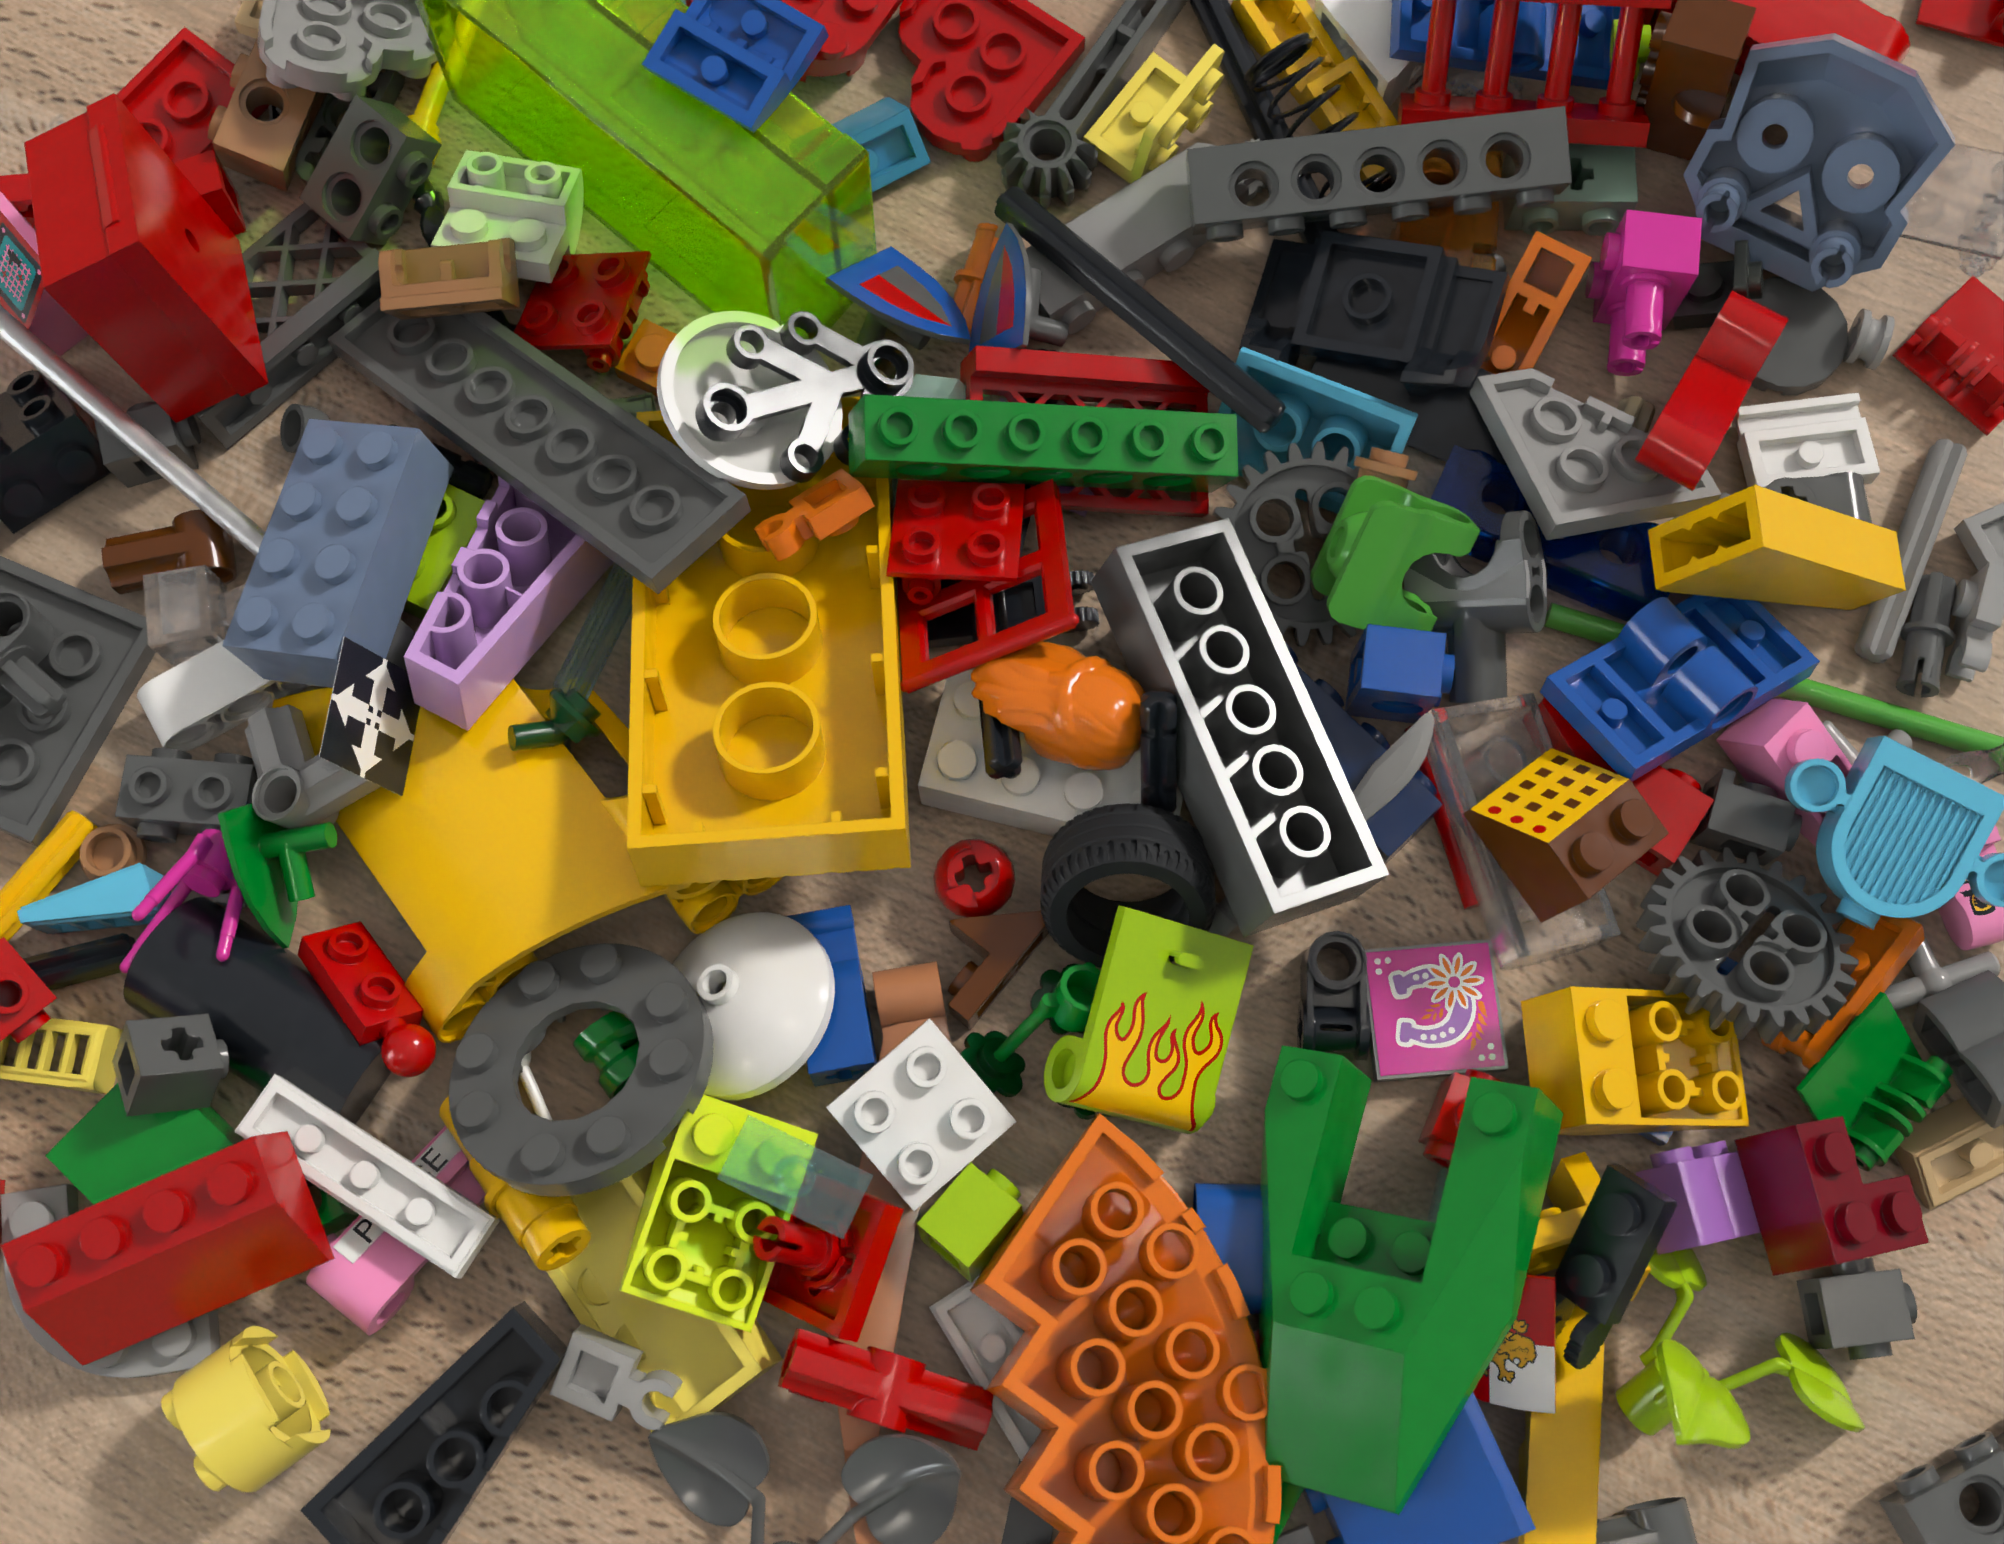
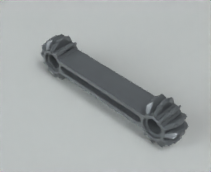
M1125 0L1046 114L1036 116L1025 107L1021 114V124L1007 122L1003 130L1004 142H1001L1000 146L997 147V163L1000 164V168H1003L1001 170V180L1005 185V189L1016 186L1031 198L1034 196L1039 197L1040 205L1046 210L1051 204V198L1058 197L1070 206L1074 200V190L1087 192L1092 180L1091 171H1094V168L1097 167L1098 151L1094 145L1084 142L1083 137L1147 60L1188 0ZM1050 153L1058 156V158L1044 161L1038 159L1037 156Z

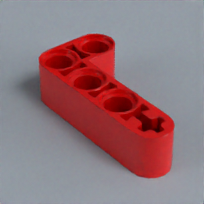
M1732 290L1634 461L1693 491L1719 448L1752 382L1777 342L1789 318Z

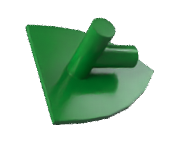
M252 802L217 813L232 872L248 908L263 930L283 949L289 948L297 917L298 901L315 897L306 852L334 848L338 840L335 826L331 822L286 829L259 817L252 806Z

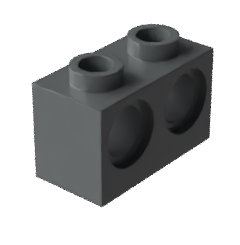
M355 95L299 198L349 240L386 245L388 239L400 228L403 222V213L417 188L429 177L432 170V162L442 144L392 104Z

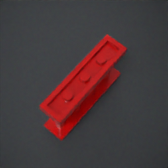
M1432 0L1422 86L1416 87L1415 93H1400L1398 124L1404 125L1565 106L1568 143L1646 148L1650 121L1644 108L1636 106V101L1631 99L1646 8L1671 9L1672 0H1495L1483 89L1476 92V97L1451 96L1452 91L1446 88L1457 0ZM1520 1L1558 3L1545 91L1538 94L1537 101L1513 99V94L1507 91ZM1583 5L1621 7L1606 96L1599 98L1598 104L1574 103L1575 98L1569 95Z

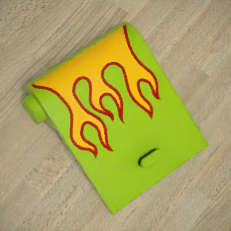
M1118 905L1083 1038L1073 1035L1063 1036L1054 1044L1048 1055L1044 1069V1087L1048 1097L1057 1103L1184 1134L1197 1132L1211 1117L1215 1108V1093L1254 945ZM1169 956L1174 957L1176 964L1169 961Z

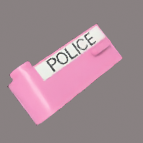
M445 1126L411 1162L480 1206L485 1201L486 1194L470 1171L469 1161ZM359 1215L339 1237L334 1233L327 1236L335 1259L312 1268L307 1276L306 1284L370 1336L380 1330L403 1306L414 1288V1276L429 1260Z

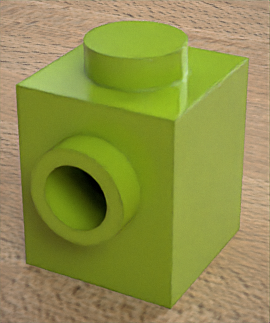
M970 1162L917 1222L920 1239L972 1283L986 1267L1007 1234L1022 1216V1205L1017 1201L1021 1197V1193L1010 1180L997 1170L990 1169L987 1174H984Z

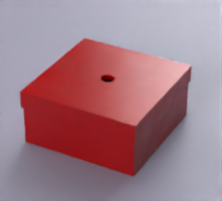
M115 93L86 106L87 112L24 142L43 288L176 423L236 394L242 397L269 384L239 239Z

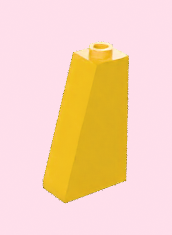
M1758 485L1750 486L1648 530L1655 588L1663 592L1853 610L1906 591L1896 531Z

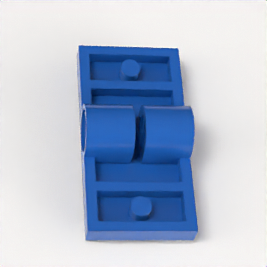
M1392 0L1389 58L1425 63L1432 0ZM1457 0L1449 67L1485 72L1495 0ZM1520 1L1510 76L1546 81L1558 3ZM1583 5L1571 85L1607 90L1610 75L1609 54L1613 19H1619L1621 7Z
M1693 595L1674 605L1667 597H1660L1640 609L1626 623L1617 638L1547 676L1540 693L1617 774L1629 778L1632 782L1810 677L1820 661L1758 601Z

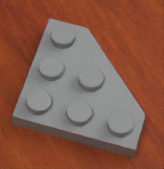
M1529 368L1479 376L1470 391L1476 407L1546 540L1682 516L1717 501L1722 495L1707 469L1695 489L1691 491L1635 462L1634 460L1649 435L1632 426L1635 417L1590 395L1585 403L1552 388L1555 379L1536 369Z

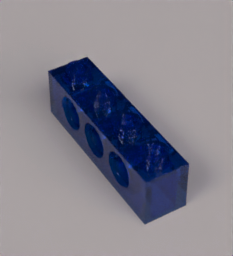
M1454 445L1430 499L1457 508L1478 526L1481 531L1470 553L1467 555L1489 563L1494 554L1495 543L1497 540H1500V530L1505 514L1491 512L1483 502L1496 503L1506 513L1509 511L1526 510L1533 517L1534 515L1508 466L1498 463L1492 455L1484 451L1467 450ZM1536 521L1541 537L1548 589L1626 622L1653 600L1660 597H1669L1670 592H1663L1655 588L1648 535L1649 529L1660 524L1644 522L1564 537V539L1546 540ZM1600 550L1613 552L1620 558L1622 564L1607 560Z

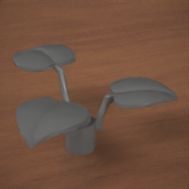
M706 1412L663 1425L660 1430H653L648 1439L655 1460L663 1476L685 1506L706 1522L718 1526L731 1527L738 1524L745 1517L751 1503L752 1524L750 1544H764L766 1498L756 1487L768 1475L770 1458L763 1439L755 1428L734 1414ZM888 1434L866 1441L850 1455L841 1473V1480L845 1490L858 1505L851 1508L816 1544H835L864 1516H866V1521L872 1535L882 1544L934 1543L946 1531L955 1513L962 1473L958 1463L941 1447L917 1436ZM780 1541V1542H776V1543H773V1544H798V1543L788 1542V1541Z

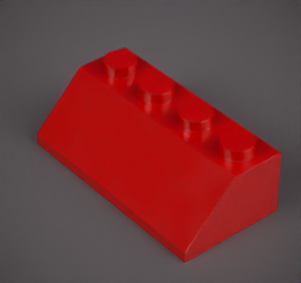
M288 1131L252 1136L0 1245L23 1311L82 1366L335 1259Z

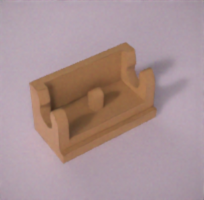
M510 238L489 240L488 242L408 250L392 249L379 252L380 310L401 320L520 308L515 242Z

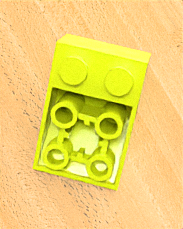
M703 1094L694 1114L686 1111L676 1127L662 1141L667 1148L654 1159L619 1290L751 1333L775 1261H763L756 1256L753 1249L754 1235L776 1240V1234L757 1229L759 1223L769 1216H777L785 1221H789L818 1134Z

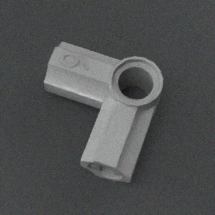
M291 705L276 708L264 707L247 717L249 725L245 729V734L258 776L252 792V806L256 814L262 819L286 829L327 822L334 824L341 809L381 787L320 758L319 754L315 756L302 711Z

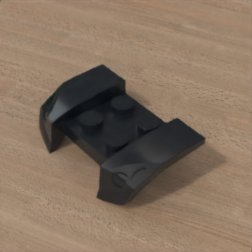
M1323 230L1321 238L1315 239L1314 244L1273 239L1239 350L1245 347L1292 366H1296L1299 355L1303 354L1401 370L1402 374L1399 382L1404 384L1410 396H1429L1437 390L1452 388L1455 391L1470 387L1490 350L1510 276L1508 272L1459 265L1458 258L1447 257L1444 248L1439 246Z

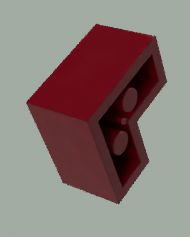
M1843 1116L1792 1125L1734 1140L1773 1276L1837 1265L1929 1243L1922 1220V1210L1915 1197L1909 1175L1863 1184L1856 1162L1855 1150L1849 1139Z

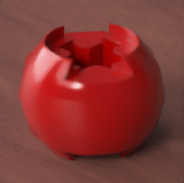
M978 838L961 840L947 848L937 861L933 875L935 892L943 906L955 915L966 918L989 916L1001 910L1011 898L1016 882L1014 865L1006 852L993 842ZM976 865L980 873L990 871L991 875L984 878V890L973 892L969 884L958 885V882L965 879L964 868Z

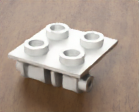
M930 1018L826 1107L913 1211L919 1208L1017 1122Z

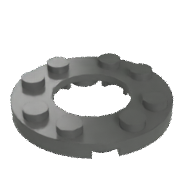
M611 943L585 945L571 948L528 964L521 973L508 981L483 1006L457 1047L450 1075L449 1106L452 1122L459 1139L466 1150L484 1169L507 1182L513 1189L528 1194L551 1197L574 1196L608 1187L629 1177L653 1161L667 1148L662 1141L676 1127L686 1111L694 1114L702 1099L709 1080L713 1060V1034L707 1010L691 984L672 963L649 950L636 946ZM600 1008L602 1011L612 1010L622 1013L634 1024L639 1040L636 1067L624 1088L602 1108L578 1119L552 1121L531 1114L522 1104L517 1084L519 1074L523 1073L522 1059L525 1054L530 1053L539 1046L545 1037L547 1027L555 1020L559 1023L565 1022L566 1015L577 1010Z

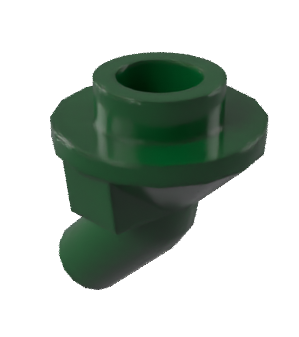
M554 688L549 693L550 708L545 712L550 721L510 725L508 728L510 748L512 751L553 747L564 743L569 738L578 744L584 737H598L602 731L594 724V721L601 713L574 688L565 696Z

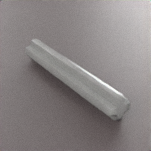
M1939 439L1929 449L1897 533L1906 591L1871 603L1854 647L1856 654L1861 658L1880 664L1887 661L1894 653L1968 455L1966 447L1962 444L1953 443L1949 439Z

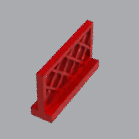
M976 345L960 362V381L966 386V400L983 401L984 394L1004 396L1009 402L1027 403L1023 398L1026 397L1039 398L1035 402L1037 404H1044L1048 399L1063 400L1067 405L1086 406L1083 402H1096L1098 404L1094 407H1105L1110 403L1122 404L1125 408L1144 409L1142 406L1156 407L1154 410L1179 408L1190 409V412L1208 413V393L1210 391L1172 360ZM1074 487L1069 493H1060L1062 510L1203 518L1209 514V493L1191 492V501L1172 500L1162 490H1146L1153 499L1137 498L1145 491L1134 489L1127 497L1113 496L1106 488L1093 487L1088 488L1094 495L1079 494L1085 487Z

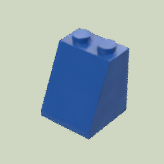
M1473 1392L1399 1515L1304 1488L1303 1490L1304 1497L1313 1514L1315 1515L1324 1510L1336 1536L1326 1541V1544H1500L1536 1529Z

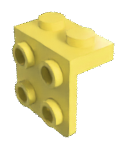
M1213 44L1188 76L1152 52L1085 134L1083 141L1095 146V149L1098 151V161L1130 184L1173 158L1179 150V146L1175 142L1185 129L1194 134L1213 108L1214 103L1210 99L1224 78V74L1218 71L1225 51L1216 44Z

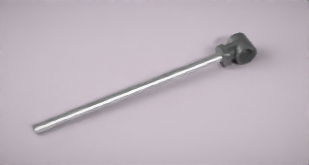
M0 306V339L247 550L257 556L265 535V531ZM401 619L399 620L386 660L407 671L404 655L416 633Z

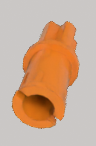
M991 223L978 224L963 269L956 271L953 279L957 284L953 299L966 320L970 336L981 284L992 252L999 239L994 237L998 225Z

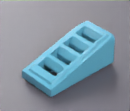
M137 863L22 906L17 911L20 923L46 934L147 925L170 896L171 892L142 921L134 920L131 914L132 911L164 876L144 864Z

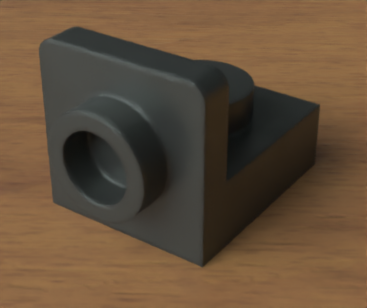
M1748 240L1735 241L1733 261L1699 263V274L1673 316L1675 330L1711 327L1732 290L1749 299L1763 298L1762 261L1750 262Z

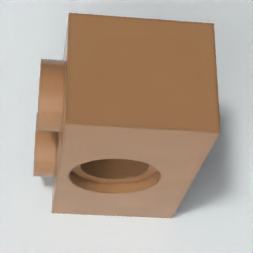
M257 37L250 55L241 53L236 60L230 79V87L235 88L227 108L219 105L215 110L208 129V139L213 141L214 151L224 167L287 192L296 171L295 160L298 151L328 93L313 92L301 87L293 89L280 88L270 83L266 78V65L259 57ZM261 105H272L282 111L279 117L271 121H260L251 115L252 111Z

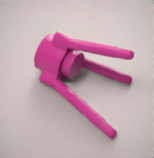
M205 829L202 833H198L187 852L132 911V918L136 921H142L176 886L120 963L119 968L122 973H128L133 959L150 933L168 914L185 901L192 890L207 897H218L222 890L231 889L216 951V959L218 961L225 962L228 960L233 940L235 939L244 897L234 878L221 830Z

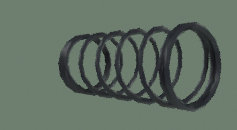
M1308 33L1297 34L1279 44L1254 63L1244 75V81L1247 82L1252 92H1265L1286 84L1268 107L1266 116L1269 119H1283L1306 110L1290 127L1285 138L1291 137L1308 116L1341 89V85L1337 84L1323 94L1294 109L1280 114L1272 113L1279 100L1299 80L1321 64L1324 57H1318L1307 66L1279 81L1262 87H1255L1280 74L1310 49L1313 40L1309 38L1310 35ZM1354 112L1313 135L1340 132L1358 118L1359 112ZM1384 169L1362 181V184L1367 186L1366 188L1370 191L1384 192L1391 188L1392 180L1389 178L1384 181L1390 176L1389 172ZM1310 171L1305 174H1315L1318 172ZM1328 180L1320 191L1319 199L1326 197L1324 194L1330 187Z

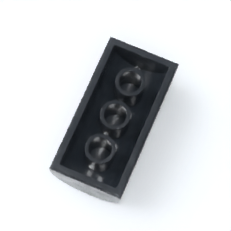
M206 897L193 898L168 914L150 933L131 963L124 983L123 994L125 1002L149 1019L209 1014L216 1039H223L226 1043L229 1055L228 1071L260 1092L264 1090L274 1074L279 1075L356 1125L391 1074V1071L385 1066L381 1055L384 1039L360 1045L299 956L287 948L283 949L273 939L240 918L228 960L225 962L218 961L216 959V951L226 909Z

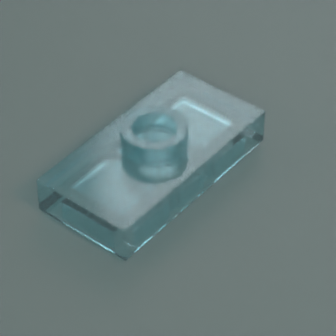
M747 1115L717 1179L843 1239L873 1175Z

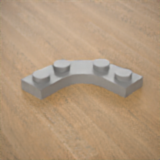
M62 1184L0 1194L2 1243L9 1242L78 1212L77 1188L74 1185ZM3 1254L5 1280L9 1296L23 1325L46 1351L76 1369L106 1377L139 1378L188 1371L220 1348L218 1309L82 1366L23 1311Z

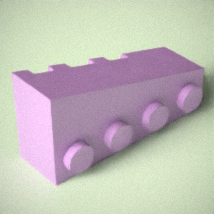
M499 476V486L492 500H485L476 517L477 528L468 546L460 548L451 565L453 574L443 592H437L404 655L414 703L467 731L614 563V561Z

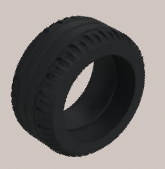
M1131 803L1097 807L1091 811H1085L1082 815H1077L1073 820L1066 822L1065 826H1062L1054 834L1052 840H1050L1042 862L1040 909L1049 935L1059 944V947L1066 950L1068 954L1085 963L1090 962L1096 967L1102 968L1118 905L1209 931L1216 909L1215 870L1198 830L1191 826L1188 821L1183 820L1182 817L1174 815L1170 811L1150 805ZM1136 874L1155 878L1172 888L1162 895L1148 900L1123 902L1095 895L1084 888V886L1107 876ZM1169 956V961L1171 963L1175 960L1174 957Z

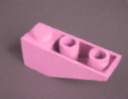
M1771 699L1735 720L1716 739L1746 782L1768 786L1778 793L1777 798L1786 801L1789 800L1784 788L1785 778L1795 764L1808 759H1825L1837 765L1845 778L1852 767L1808 702ZM1796 808L1795 813L1802 816L1800 833L1816 847L1818 831L1827 811L1805 812Z

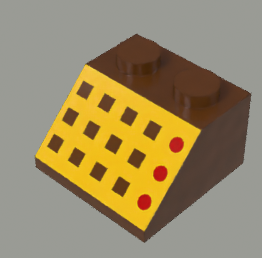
M1553 748L1543 752L1463 813L1541 923L1589 900L1669 834L1629 778Z

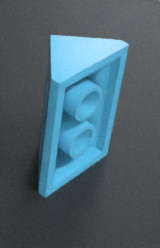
M1241 348L1236 364L1285 404L1286 409L1276 426L1267 433H1260L1225 403L1221 402L1218 413L1237 414L1239 476L1243 477L1241 470L1245 465L1255 468L1261 474L1266 472L1263 455L1269 450L1278 458L1281 464L1287 462V449L1291 443L1297 444L1303 459L1310 457V453L1317 441L1323 442L1325 460L1332 461L1343 446L1347 447V466L1352 469L1357 467L1353 465L1356 456L1369 458L1371 447L1403 454L1417 419V413L1282 361H1276L1269 356L1248 348ZM1297 490L1295 498L1308 502L1306 492ZM1338 492L1325 493L1321 496L1319 507L1338 514L1345 496Z

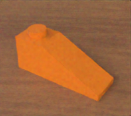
M1536 230L1509 281L1491 347L1481 366L1482 369L1497 374L1535 367L1589 268L1592 257Z

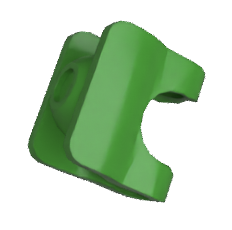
M1361 476L1351 484L1313 566L1310 578L1314 588L1321 594L1328 596L1326 602L1328 612L1339 623L1363 630L1367 624L1432 631L1437 617L1433 615L1430 606L1424 603L1419 596L1402 589L1404 575L1412 563L1422 556L1442 553L1461 557L1469 554L1481 530L1466 514L1457 508L1418 495L1375 476Z

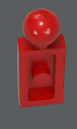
M359 921L302 936L297 955L334 1006L357 1042L363 1045L383 1038L384 1041L381 1048L383 1062L392 1073L398 1076L415 1077L427 1071L436 1056V1043L431 1033L420 1026L423 1008L407 989L404 980L363 923Z

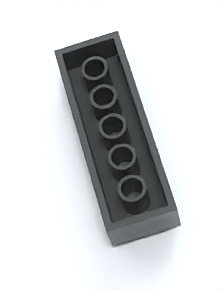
M1226 518L1115 547L1091 580V584L1131 677L1138 681L1145 693L1148 691H1169L1175 694L1177 698V784L1194 824L1201 835L1204 847L1243 937L1354 900L1387 877L1389 872L1230 519Z

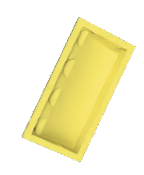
M650 1162L629 1177L608 1187L570 1196L579 1209L578 1215L591 1233V1239L587 1247L572 1261L557 1269L546 1272L580 1324L642 1350L643 1354L637 1367L638 1370L647 1374L654 1370H666L674 1373L682 1380V1385L673 1398L664 1396L656 1391L649 1393L650 1400L654 1406L670 1413L668 1421L664 1424L666 1425L698 1414L714 1412L782 1361L783 1358L756 1319L750 1333L619 1290L653 1167Z

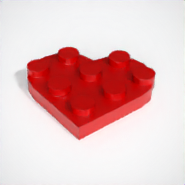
M903 0L900 5V48L907 59L917 68L911 79L912 93L910 102L911 114L916 127L933 146L954 155H961L970 162H980L988 158L991 152L996 150L1001 142H1004L1003 130L1007 122L1021 124V114L1025 107L1034 113L1085 51L1084 36L1028 0Z

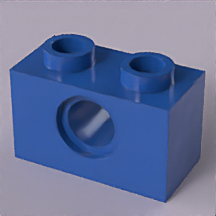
M1367 624L1351 653L1345 711L1350 716L1414 724L1424 714H1428L1432 707H1439L1442 693H1450L1455 669V656L1445 654L1447 633Z

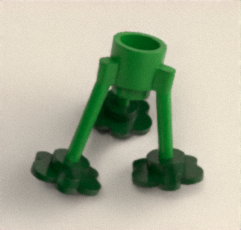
M1086 962L1083 965L1069 964L1063 968L1061 973L1053 969L1045 971L1039 981L1041 989H1038L1030 1000L1032 1013L1008 1037L998 1031H990L985 1036L972 1032L965 1038V1049L960 1055L993 1094L997 1091L1005 1097L1016 1096L1023 1087L1020 1074L1025 1070L1026 1065L1024 1059L1015 1051L1045 1020H1049V1027L1056 1035H1065L1068 1032L1084 1034L1101 971L1090 962ZM1057 1103L1062 1107L1074 1108L1075 1114L1085 1120L1093 1119L1098 1113ZM1100 1113L1103 1116L1112 1117L1110 1115Z

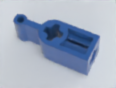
M851 905L789 915L787 917L797 921L809 930L824 947L830 959L835 980V996L831 1018L820 1043L807 1060L808 1074L815 1087L857 1080L877 1064V1057Z

